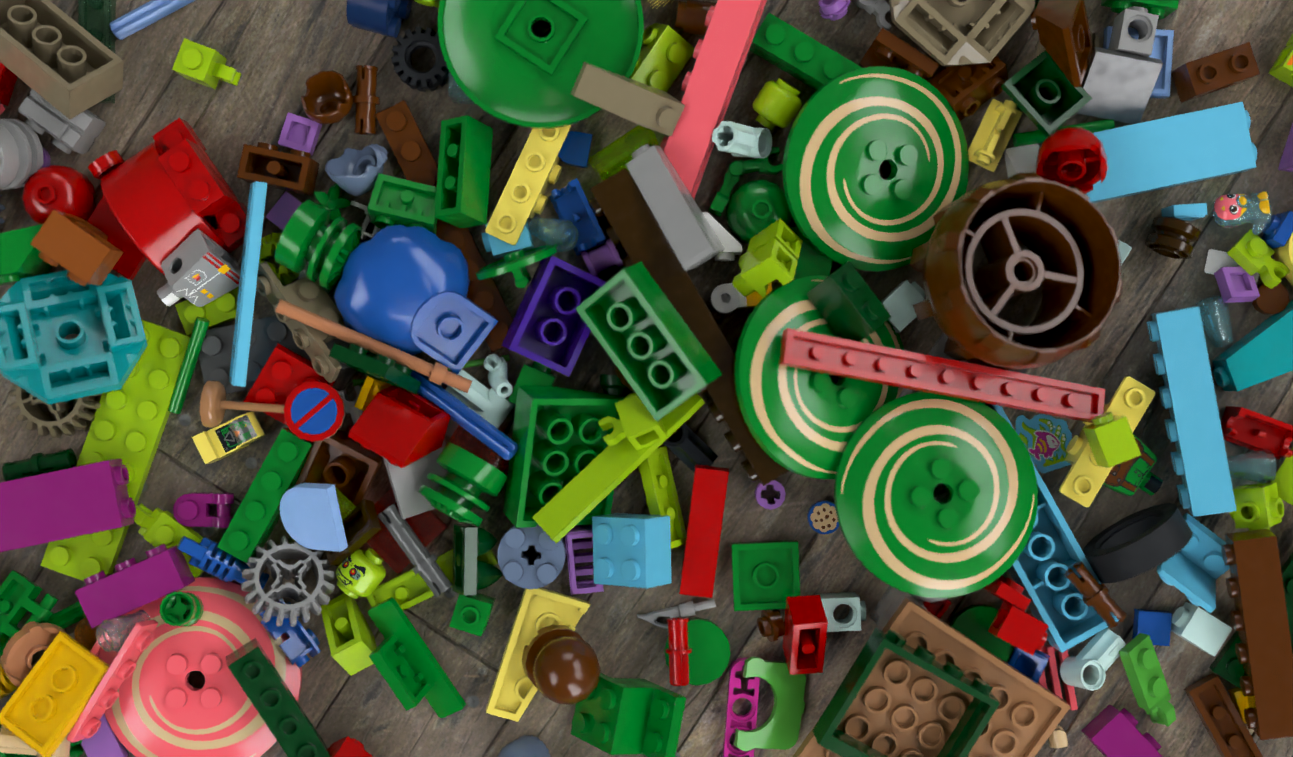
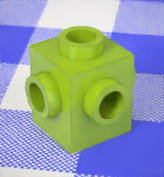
M1277 482L1242 484L1233 488L1237 511L1229 513L1235 522V529L1248 528L1251 531L1267 528L1270 530V527L1282 522L1284 504L1278 496Z

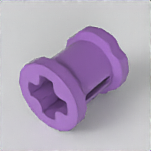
M607 239L606 244L590 252H581L591 275L597 278L598 273L615 265L618 267L623 265L610 239Z

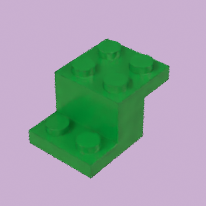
M600 673L597 687L587 699L576 703L571 735L610 755L643 754L647 757H675L686 697L646 679L611 678Z

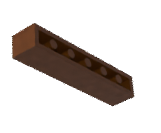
M1267 528L1225 534L1226 544L1221 546L1223 561L1225 565H1229L1231 574L1230 578H1226V587L1229 597L1234 598L1235 610L1231 611L1232 626L1235 631H1239L1240 643L1235 644V651L1239 664H1243L1245 676H1240V686L1244 697L1248 696L1249 708L1244 709L1245 721L1248 729H1253L1260 740L1293 737V652L1277 536Z

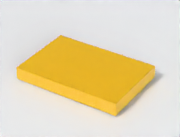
M60 631L0 711V724L41 756L51 757L75 725L110 665L67 633Z

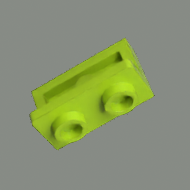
M653 23L643 32L639 59L630 79L667 92L694 53L695 48L669 25Z

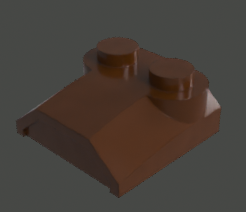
M338 430L326 440L314 441L296 485L300 483L334 484L340 510L349 513L364 500L375 475L382 467L383 458L374 451L363 448L360 443L348 437L349 434Z

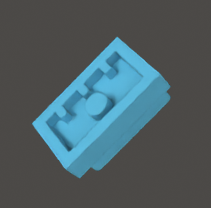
M1186 513L1183 515V518L1191 529L1193 536L1181 551L1157 566V573L1164 583L1169 586H1175L1184 593L1193 605L1201 606L1211 613L1216 609V579L1230 569L1229 565H1225L1221 546L1225 545L1226 542L1190 514Z

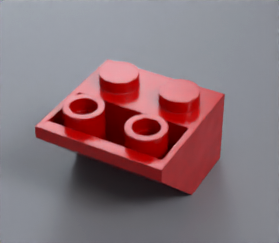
M390 386L375 395L349 431L348 437L360 443L363 448L372 450L386 458L392 465L404 468L442 447L451 415L418 394L408 392L396 386Z

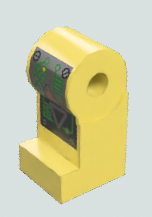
M251 411L213 429L193 436L192 439L204 463L209 464L215 463L249 446L250 443L264 437L265 434L254 412Z

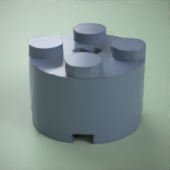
M539 524L536 527L516 528L513 525L502 537L497 553L498 564L505 579L525 589H537L552 583L560 574L567 557L565 538L563 537L556 544ZM530 545L535 546L536 552H541V555H538L535 560H530V555L524 552L529 549Z

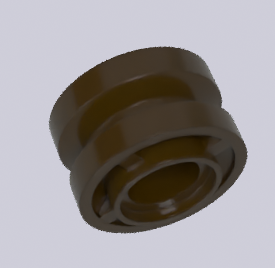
M1155 217L1151 228L1156 231V234H1149L1145 245L1154 252L1174 259L1192 258L1195 249L1189 243L1198 241L1201 231L1189 222L1181 219Z

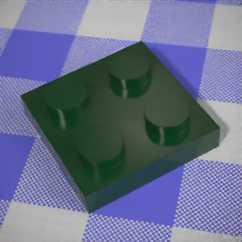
M334 343L329 357L363 374L417 394L422 383L410 376L412 373L411 369L397 364L396 361L381 354H371L368 350L349 343L348 348Z

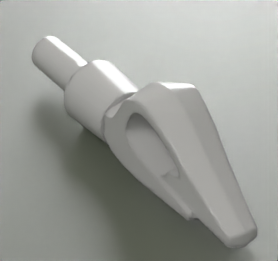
M715 599L699 603H693L692 600L678 606L648 612L647 614H639L637 618L652 623L661 629H668V624L659 623L655 620L658 617L682 618L694 616L697 611L716 607Z

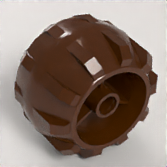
M1035 172L1017 173L1007 179L976 187L965 193L958 200L942 208L933 216L935 229L930 240L914 248L910 260V266L916 271L923 273V287L926 298L925 301L914 304L913 308L919 321L933 316L942 332L948 337L945 342V354L957 361L975 357L989 363L993 368L1016 371L1052 364L1076 350L1088 348L1100 337L1101 326L1111 313L1114 303L1120 302L1123 280H1121V259L1118 244L1120 243L1114 228L1110 227L1103 214L1089 200L1090 198L1085 192L1075 185L1067 187L1055 181L1042 179ZM1015 237L1021 240L1030 251H1021ZM980 240L989 263L979 268L973 280V255ZM1033 290L1043 292L1040 308L1033 321L1027 327L1008 323L996 316L1008 299Z

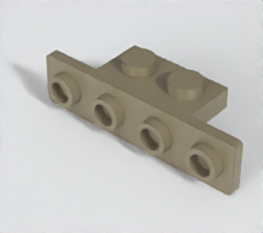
M267 262L259 264L256 289L270 301L278 320L282 323L285 322L296 345L306 351L312 360V366L316 373L324 376L329 384L336 381L342 367L337 360L329 357L331 351L325 344L336 337L277 313L276 308L282 299L345 326L337 306L323 287L319 285L318 280L314 282L307 279L306 276L284 287Z

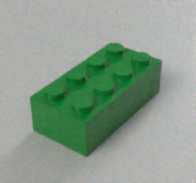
M642 262L621 270L575 308L656 422L722 375Z

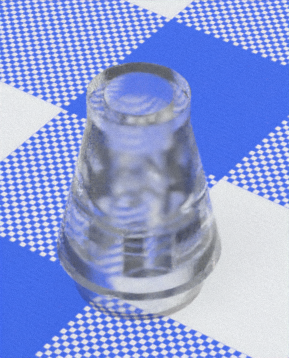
M139 610L132 614L104 620L101 626L96 629L97 641L107 652L119 651L135 624L151 619L147 612Z

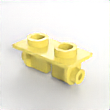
M992 98L968 148L970 162L993 173L995 172L1023 113L1016 110L1017 104L1015 102L1005 100L1002 103Z

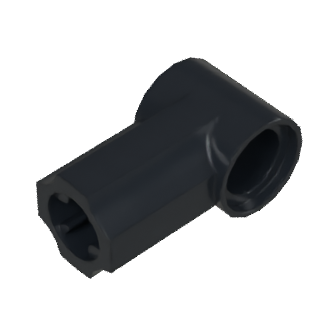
M685 423L680 426L681 433L677 439L666 440L663 443L693 472L695 471V464L711 466L718 457Z

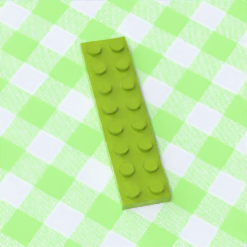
M141 319L148 346L123 387L119 390L102 394L99 401L101 406L99 409H96L95 418L91 423L76 465L78 467L121 458L122 464L126 466L129 473V483L127 484L129 498L133 499L135 505L138 504L169 418V404L190 340V336ZM130 525L49 542L40 566L81 581L101 571H104L105 575L108 576L113 573Z

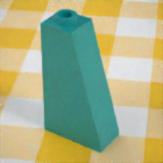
M1293 300L1288 303L1283 311L1270 316L1212 360L1215 367L1213 370L1215 381L1224 391H1240L1293 371Z

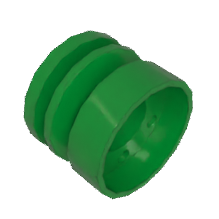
M308 199L296 209L284 228L277 244L275 262L296 273L302 271L309 264L307 279L314 282L319 279V285L330 290L342 278L343 267L350 253L359 246L362 228L354 223L347 226V220L341 216L336 218L329 226L331 211Z
M447 442L436 460L447 471L446 475L442 477L429 472L427 478L438 485L437 490L435 491L422 484L418 493L423 495L432 507L452 519L479 527L483 519L471 512L473 506L488 512L490 507L479 496L484 492L497 497L508 476L469 451Z

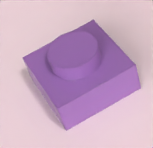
M288 112L278 145L289 149L305 151L313 156L322 124Z
M1241 266L1222 267L1214 273L1224 303L1252 302L1260 296L1254 276H1250Z

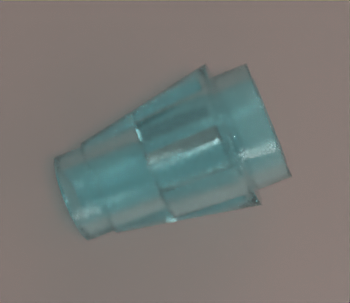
M535 217L529 225L531 235L547 245H556L558 252L572 250L578 241V229L570 220Z
M1220 295L1208 297L1197 302L1195 306L1200 308L1203 329L1212 341L1213 346L1222 347L1232 343L1234 339L1228 303H1224Z
M1258 451L1227 457L1231 478L1263 484L1266 481H1273L1275 479L1276 459L1274 454Z

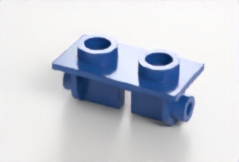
M282 598L277 601L282 604H292L290 602L285 603ZM265 611L259 614L262 619ZM272 616L268 622L262 620L261 624L274 640L284 633L287 635L288 639L281 643L279 647L292 665L296 663L300 668L310 660L306 655L307 653L313 658L321 652L318 647L320 644L319 639L311 629L307 628L305 630L298 620L300 616L297 617V623L294 627L290 626L289 618H284L282 626L279 627L276 626V616Z

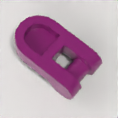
M194 492L184 494L174 503V517L177 522L188 527H228L234 517L230 516L231 504L234 503V493ZM210 504H217V516H210Z

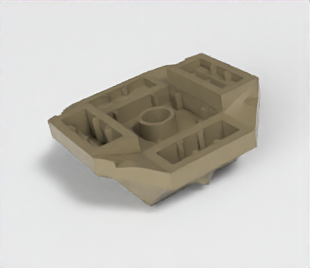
M889 0L892 23L942 67L990 63L1035 10V0H964L963 2L957 0Z

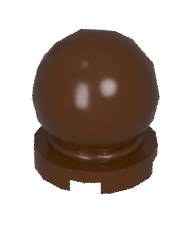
M550 625L538 630V635L532 639L529 646L525 645L523 650L522 665L526 676L545 698L555 703L573 705L587 699L597 687L601 672L596 652L577 632L571 630L566 625Z

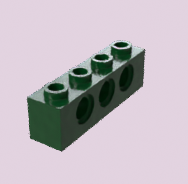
M256 638L226 656L228 668L288 757H331L326 744Z

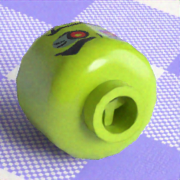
M368 548L366 551L356 550L336 569L337 586L354 599H357L359 596L369 597L386 576V570L382 565L384 558L371 548Z

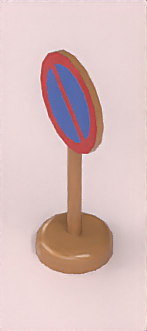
M209 380L205 383L200 399V418L204 427L213 428L220 425L226 409L284 413L285 422L290 431L300 439L311 442L326 440L333 436L342 426L345 416L344 401L339 392L331 385L319 381L304 382L294 388L287 397L285 405L226 401L224 385L216 380Z

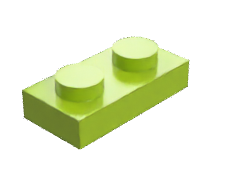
M239 286L203 307H197L188 300L175 304L186 335L191 336L197 317L210 321L208 329L234 320L236 317Z

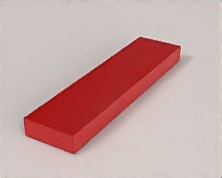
M695 464L679 594L707 598L713 597L729 468Z

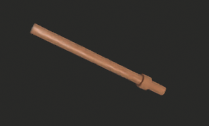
M281 299L276 308L277 313L345 342L360 346L376 355L386 356L396 361L397 364L428 376V381L441 386L444 383L465 393L468 392L472 380L448 371L449 367L438 362L435 365L287 301Z

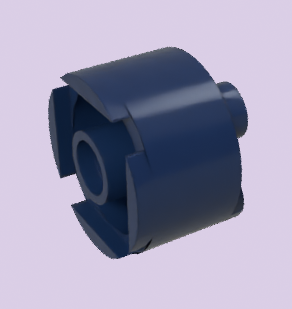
M347 0V21L358 29L397 38L402 18H409L412 0Z

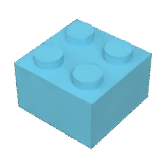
M614 513L592 516L594 584L651 588L672 583L670 515Z

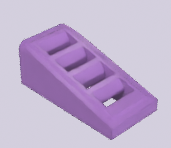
M576 525L565 535L571 595L604 592L603 584H594V579L576 581V576L594 575L593 566L575 567V563L593 562V552L574 554L573 551L593 548L592 525ZM592 537L591 539L572 540L576 538Z

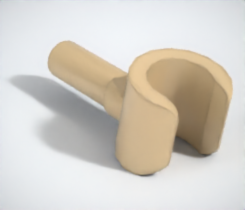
M1057 725L1048 738L1049 746L1051 748L1067 747L1066 732L1061 726Z

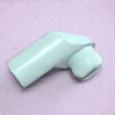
M489 354L483 363L484 368L489 370L488 382L499 397L507 398L513 391L511 384L508 382L507 362L503 357L499 358L497 354Z

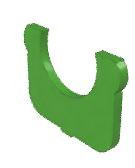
M755 656L746 659L743 677H759L764 679L773 691L774 706L770 717L762 726L749 731L736 728L734 746L742 751H751L754 748L786 750L793 747L799 737L801 715L804 713L805 708L803 700L806 674L789 675L786 662L764 661Z

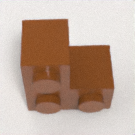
M57 210L52 211L30 243L41 251L38 256L42 260L55 267L61 265L69 271L67 273L68 278L84 287L86 284L101 286L124 253L107 241L108 235L85 219Z

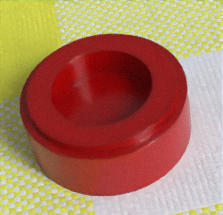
M113 150L93 161L88 166V169L95 179H101L105 174L122 164L124 160L117 150Z

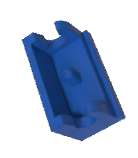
M577 178L569 181L564 188L554 189L550 192V201L577 256L581 255L583 251L588 252L606 243V238Z

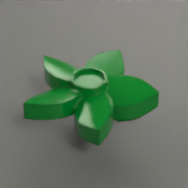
M336 183L330 187L328 195L323 191L313 192L316 200L320 203L318 205L331 211V219L333 221L341 216L339 209L346 208L351 203L346 198L339 197L340 189Z

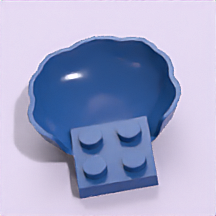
M386 226L377 232L372 239L360 244L350 253L343 267L342 279L338 283L334 295L337 309L340 311L347 328L411 355L425 352L441 364L449 367L456 374L461 371L498 323V320L493 315L467 298L470 276L468 262L461 250L450 242L440 240L431 231L418 226Z

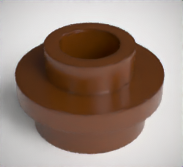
M770 609L762 610L761 617L757 619L760 634L762 637H767L770 642L777 641L780 636L785 634L783 618L777 609L772 611Z

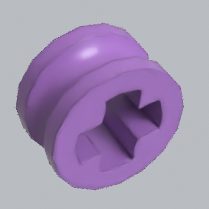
M773 480L763 486L759 482L754 493L757 502L765 509L770 510L781 506L786 495L782 484ZM767 485H772L775 491H779L778 498L773 497V503H767V499L761 497V491L766 490Z

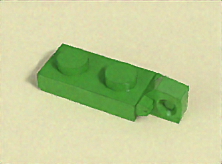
M1139 633L1119 651V655L1138 707L1144 708L1146 713L1150 715L1152 723L1169 727L1176 720L1174 706L1168 702L1171 699V694L1169 693L1170 691L1150 635Z

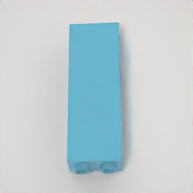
M1243 102L1094 132L1093 134L1103 143L1108 169L1106 178L1102 183L1100 179L1097 183L1093 184V190L1086 193L1090 198L1089 200L1092 203L1241 173L1256 168L1257 149L1255 144L1251 142L1249 133L1250 115L1244 109Z

